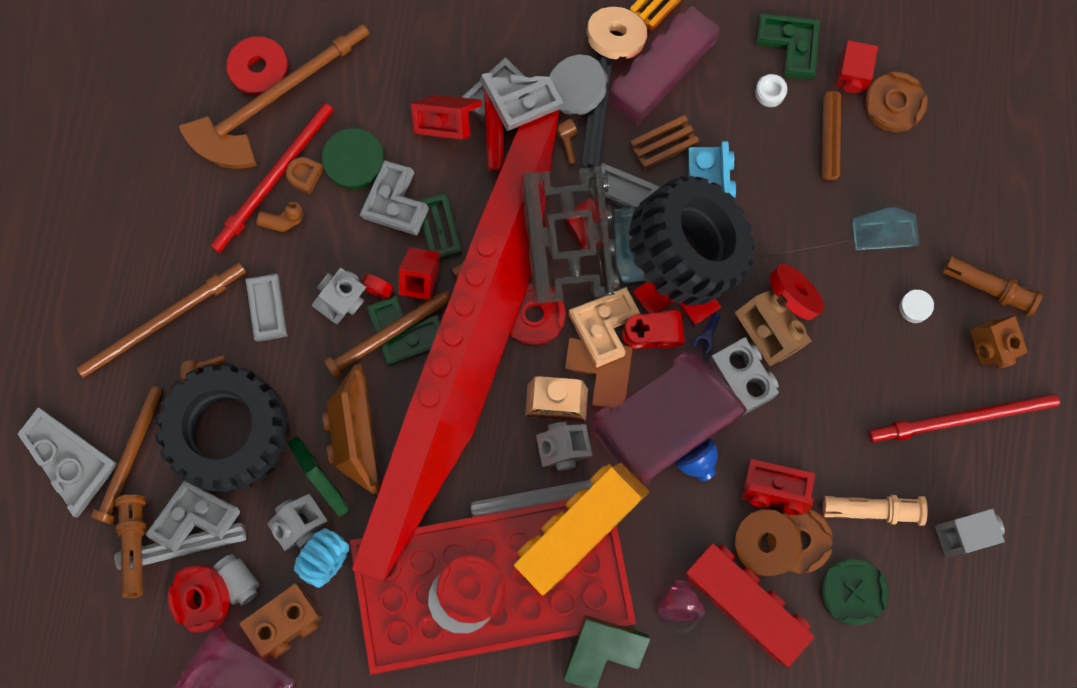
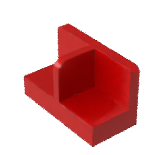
M431 95L411 103L414 134L462 140L470 137L468 112L481 107V99Z

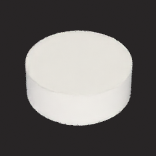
M775 74L763 76L758 81L755 89L757 100L767 107L781 104L787 94L786 82Z
M912 290L901 299L899 310L907 321L920 323L932 314L934 302L925 291Z

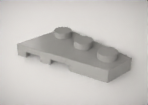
M41 408L36 409L18 433L37 464L43 468L51 480V484L56 492L62 496L68 505L67 508L72 516L76 518L80 516L118 465L114 460Z

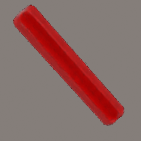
M484 89L488 170L490 172H500L504 164L502 121Z

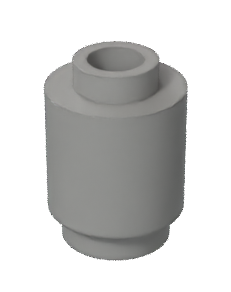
M231 554L213 566L223 577L232 605L240 603L243 606L257 596L256 589L260 584L240 558L236 559Z

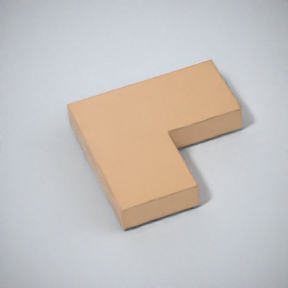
M625 287L570 309L568 315L595 368L625 356L626 351L614 328L626 324L632 316L640 314Z

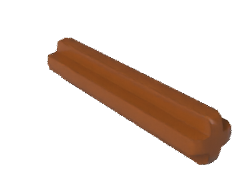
M827 91L823 96L822 178L824 180H837L840 176L841 94L838 91Z

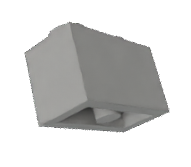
M994 509L935 525L945 557L965 554L1005 542L1003 538L1005 533L1004 525L1001 518L995 515Z

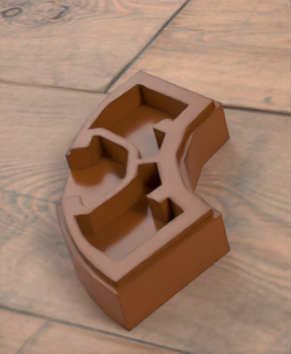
M209 117L179 125L183 137L200 157L225 168L243 169L257 166L247 134L237 136L225 134L220 138L213 129L214 125Z

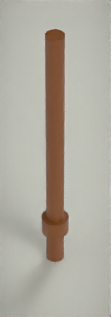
M361 24L347 35H340L331 41L330 47L214 126L213 129L220 138L334 58L346 55L352 50L351 47L369 35L367 28Z
M238 262L220 275L215 273L205 280L206 284L76 367L77 371L85 378L212 294L217 296L226 290V285L245 274L246 270Z

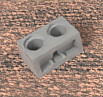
M746 337L712 355L708 361L740 417L774 399L779 394L776 389L779 385L775 376L769 370L766 372L760 362L762 356L754 343L749 344ZM730 356H740L745 362V368H734L730 363ZM748 383L759 385L762 391L761 396H751L747 392L746 385Z

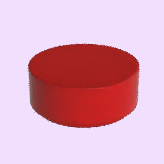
M365 274L361 281V284L366 287V292L381 299H388L394 289L388 282L371 274Z

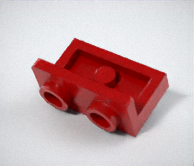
M750 459L742 499L750 501L751 505L759 508H768L769 506L782 508V511L789 515L799 516L807 514L814 501V498H811L815 473Z

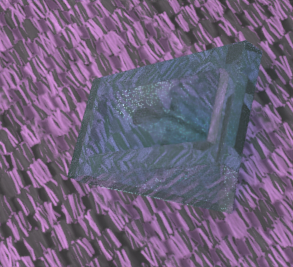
M889 207L852 220L856 250L909 247L920 244L916 214L896 207Z

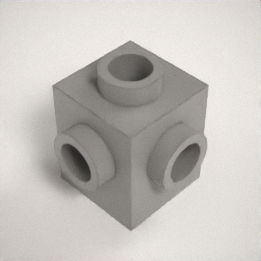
M340 268L334 276L328 273L317 287L321 293L311 306L337 325L347 312L353 315L364 301L360 295L366 287L361 284V280L355 274Z
M558 422L548 425L549 431L536 435L542 467L556 466L557 471L569 470L576 467L575 462L593 456L586 424L567 425V422Z
M307 494L294 501L289 499L276 507L275 512L277 514L267 525L275 539L278 540L284 551L296 545L300 549L304 548L307 540L313 537L327 522V519L311 495Z

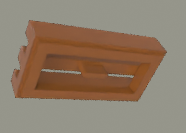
M685 115L630 141V146L643 170L688 150L689 147L698 145L699 139L697 135L693 134V128L691 125H688V119ZM680 127L682 128L681 130H679V131H677V132H675V133H673V134H671V135H669V136H667V137H665V138H663V139H661V140H658V141H656V142H654V143H652V144H650V145H648V146H646V147H644V148H642V149L639 148V147H641V146H643V145H645V144H647V143H649V142H651V141H653V140H655V139H657V138H659V137H661V136H664V135H666V134H668V133H670V132H672V131H674V130H676V129H678V128H680ZM686 136L688 139L649 159H645L644 157L645 155L655 150H658L664 146H667L670 143Z

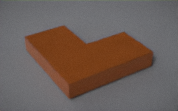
M569 338L565 371L596 376L592 407L624 411L633 347L623 346L626 351L624 357L595 368L582 340Z

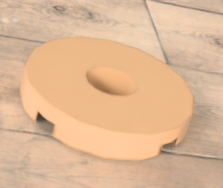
M611 6L602 8L592 14L588 21L586 34L589 37L588 42L590 46L599 54L610 59H619V56H627L626 59L633 58L642 51L647 40V27L644 21L634 12L625 8ZM611 31H618L622 33L623 36H615L611 33Z

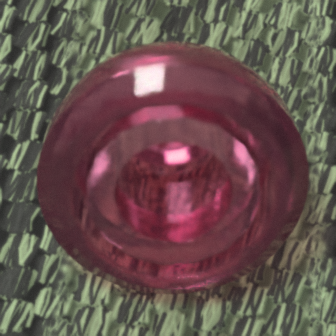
M679 580L672 582V588L665 592L658 605V614L663 619L671 622H696L705 615L703 602L700 596L692 590V584L688 581Z

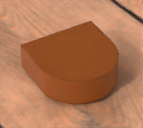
M298 157L288 164L286 176L294 188L310 195L324 167L322 164L309 158Z

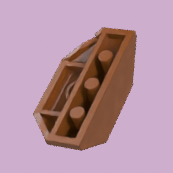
M359 364L353 366L326 402L328 412H323V423L325 431H330L332 440L331 444H327V454L329 462L335 463V467L377 497L381 488V479L366 374L362 365Z

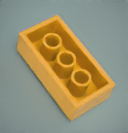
M610 463L606 467L603 466L589 480L593 486L589 490L586 487L582 491L579 490L565 504L569 510L566 513L561 511L558 515H554L541 528L545 534L542 537L538 534L534 539H530L517 552L521 558L514 566L542 596L573 569L650 492L622 463L613 467Z

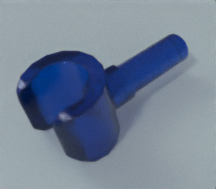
M713 314L706 330H704L702 335L696 337L693 342V349H695L699 340H705L708 343V349L704 355L708 354L712 349L711 338L721 317L719 314Z

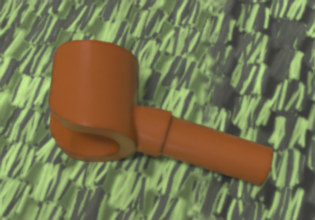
M571 119L560 123L557 129V136L565 147L568 165L576 164L570 138L578 134L575 124Z
M221 355L199 362L192 360L184 361L180 367L182 380L184 382L187 381L186 374L194 369L199 373V370H203L205 365L225 363L224 356Z

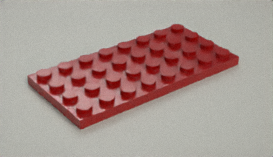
M570 499L417 527L384 582L354 571L370 675L576 636L579 633L585 615L620 626L636 624L617 525L543 596L514 566L521 558L517 552L538 534L542 537L545 533L541 528L554 515H558L561 511L566 513L569 508L565 504ZM363 538L349 540L353 565ZM464 555L482 556L491 561L502 575L505 586L502 603L497 612L478 630L470 633H453L443 629L433 619L428 606L429 590L433 581L441 574L443 568L454 559Z

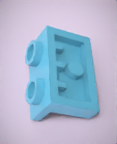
M722 141L720 147H689L687 151L688 176L706 178L708 183L715 182L722 186V191L725 193L729 192L735 198L736 184L735 181H730V170L734 169V151H729L728 141Z

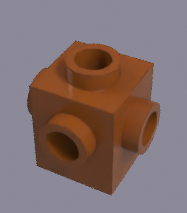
M1016 316L995 318L969 329L975 344L976 353L982 365L996 364L998 369L1009 367L1017 363L1015 358L1028 353Z

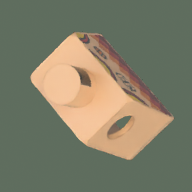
M534 377L527 385L525 417L586 422L588 388L582 380Z

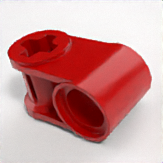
M670 310L632 316L621 332L623 343L636 350L674 348L684 345L685 338L681 311ZM634 327H637L639 332H644L641 338L638 337L636 332H631Z

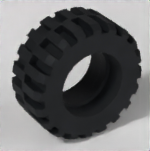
M681 176L680 178H674L639 203V207L634 210L632 215V222L629 228V236H632L629 245L631 252H634L636 256L634 262L637 268H641L645 275L642 277L646 282L652 283L656 287L655 291L663 296L667 294L669 300L680 304L683 302V304L689 306L709 303L739 285L750 272V266L753 264L755 253L752 250L755 248V241L750 235L752 231L751 224L746 222L743 208L741 206L738 207L734 202L735 198L729 192L725 193L722 191V186L715 182L708 183V179L702 177ZM682 226L688 229L695 237L700 246L702 256L690 246L683 233Z
M223 363L221 368L214 364L203 366L204 372L198 373L195 369L186 374L188 380L183 384L177 380L171 386L175 392L170 398L164 396L160 404L165 407L164 413L157 414L155 424L161 427V432L155 433L156 442L163 447L160 451L163 460L171 465L170 469L177 476L185 479L186 482L211 492L234 493L235 489L244 491L252 487V482L256 480L262 482L268 477L266 472L271 467L276 469L281 462L278 456L281 451L286 452L288 444L285 441V434L290 433V424L285 418L288 413L276 391L251 370L244 367L239 369L233 364ZM220 401H239L248 408L252 416V428L248 440L239 451L229 457L215 459L205 455L199 449L196 440L197 425L201 416L209 407Z

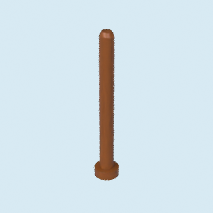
M448 291L441 292L333 360L331 356L324 360L325 364L334 378H339L342 376V369L448 304L451 295Z
M157 386L150 388L98 511L93 509L91 518L113 525L116 517L111 516L115 507V499L119 497L159 403L162 395L161 388Z

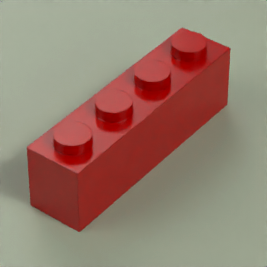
M713 543L710 544L683 575L779 665L789 668L815 638L808 631L811 628L810 624L796 613L794 616L789 614L783 608L786 604L784 600L772 590L768 593L758 585L760 579L747 567L743 570L733 562L735 556L725 546L720 544L717 547Z

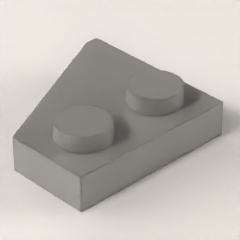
M484 73L480 78L507 131L559 110L564 104L550 77L534 76L528 78L523 75L510 74L509 78L492 77V73Z

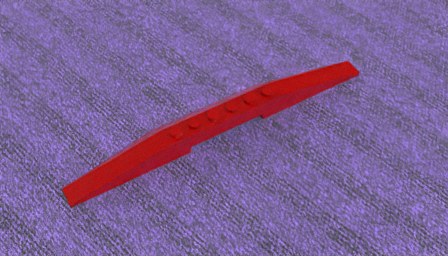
M559 110L523 124L517 130L474 234L410 402L352 567L353 571L384 582L405 548L410 536L421 522L429 505L440 491V487L457 463L459 456L473 437L537 262Z

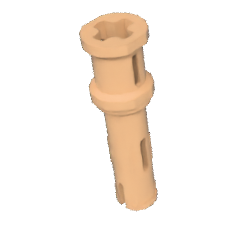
M897 495L887 496L886 499L824 496L823 517L885 519L889 524L896 525L898 521L917 522L919 526H924L927 521L928 509L925 496H918L917 499L898 498Z

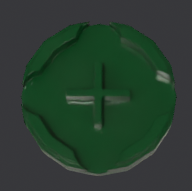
M359 128L344 129L335 133L326 142L322 152V165L327 176L337 186L348 190L362 189L367 187L373 180L375 181L384 162V152L378 139L370 132Z
M850 558L836 562L826 571L821 581L820 595L825 609L834 619L843 624L860 626L871 623L878 618L888 603L889 589L884 575L875 566L871 565L870 562L863 559Z

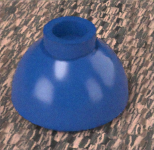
M710 438L695 439L677 451L673 462L682 473L691 477H697L701 482L707 481L716 474L714 468L718 457L716 444Z

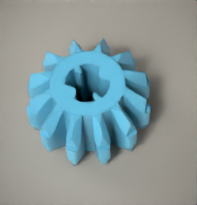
M324 528L315 533L310 540H307V544L301 549L300 555L296 558L294 571L308 584H312L317 588L322 587L343 566L342 564L348 555L349 545L340 535Z

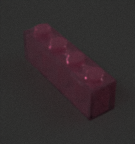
M693 6L685 14L682 12L677 14L670 24V30L665 35L660 33L653 40L650 46L651 50L645 56L640 54L632 63L631 71L625 77L619 76L610 88L612 91L610 104L637 126L717 41L720 28Z

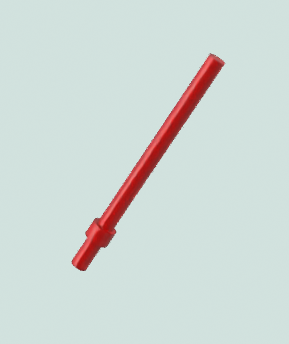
M323 103L234 216L230 214L223 223L224 228L210 244L213 250L220 254L234 235L238 236L245 228L244 222L284 174L288 164L300 154L332 114L334 109L329 104Z
M1051 394L913 422L901 420L893 422L892 426L869 430L868 435L871 443L894 438L897 441L911 439L914 434L1057 407L1060 405V399L1057 394Z

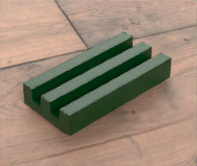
M447 193L417 200L431 206L442 248L441 250H435L426 215L422 225L429 251L440 252V258L444 257V259L453 254H462ZM439 202L443 203L454 244L452 247L447 246L436 205Z

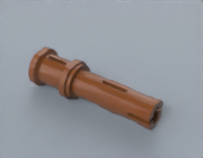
M953 255L950 256L949 262L946 263L942 272L997 297V301L1003 306L1009 304L1024 311L1027 317H1031L1035 313L1043 297V291L1041 290L1036 292L1019 285L1018 280L1014 278L1004 280Z
M137 494L122 495L115 499V506L119 510V524L116 525L115 532L118 537H121L123 598H138L143 595L142 536L147 530V525L143 522V506L146 504V498ZM129 512H132V519L129 518ZM131 556L133 557V562H134V567H133V569L130 568V557H131Z

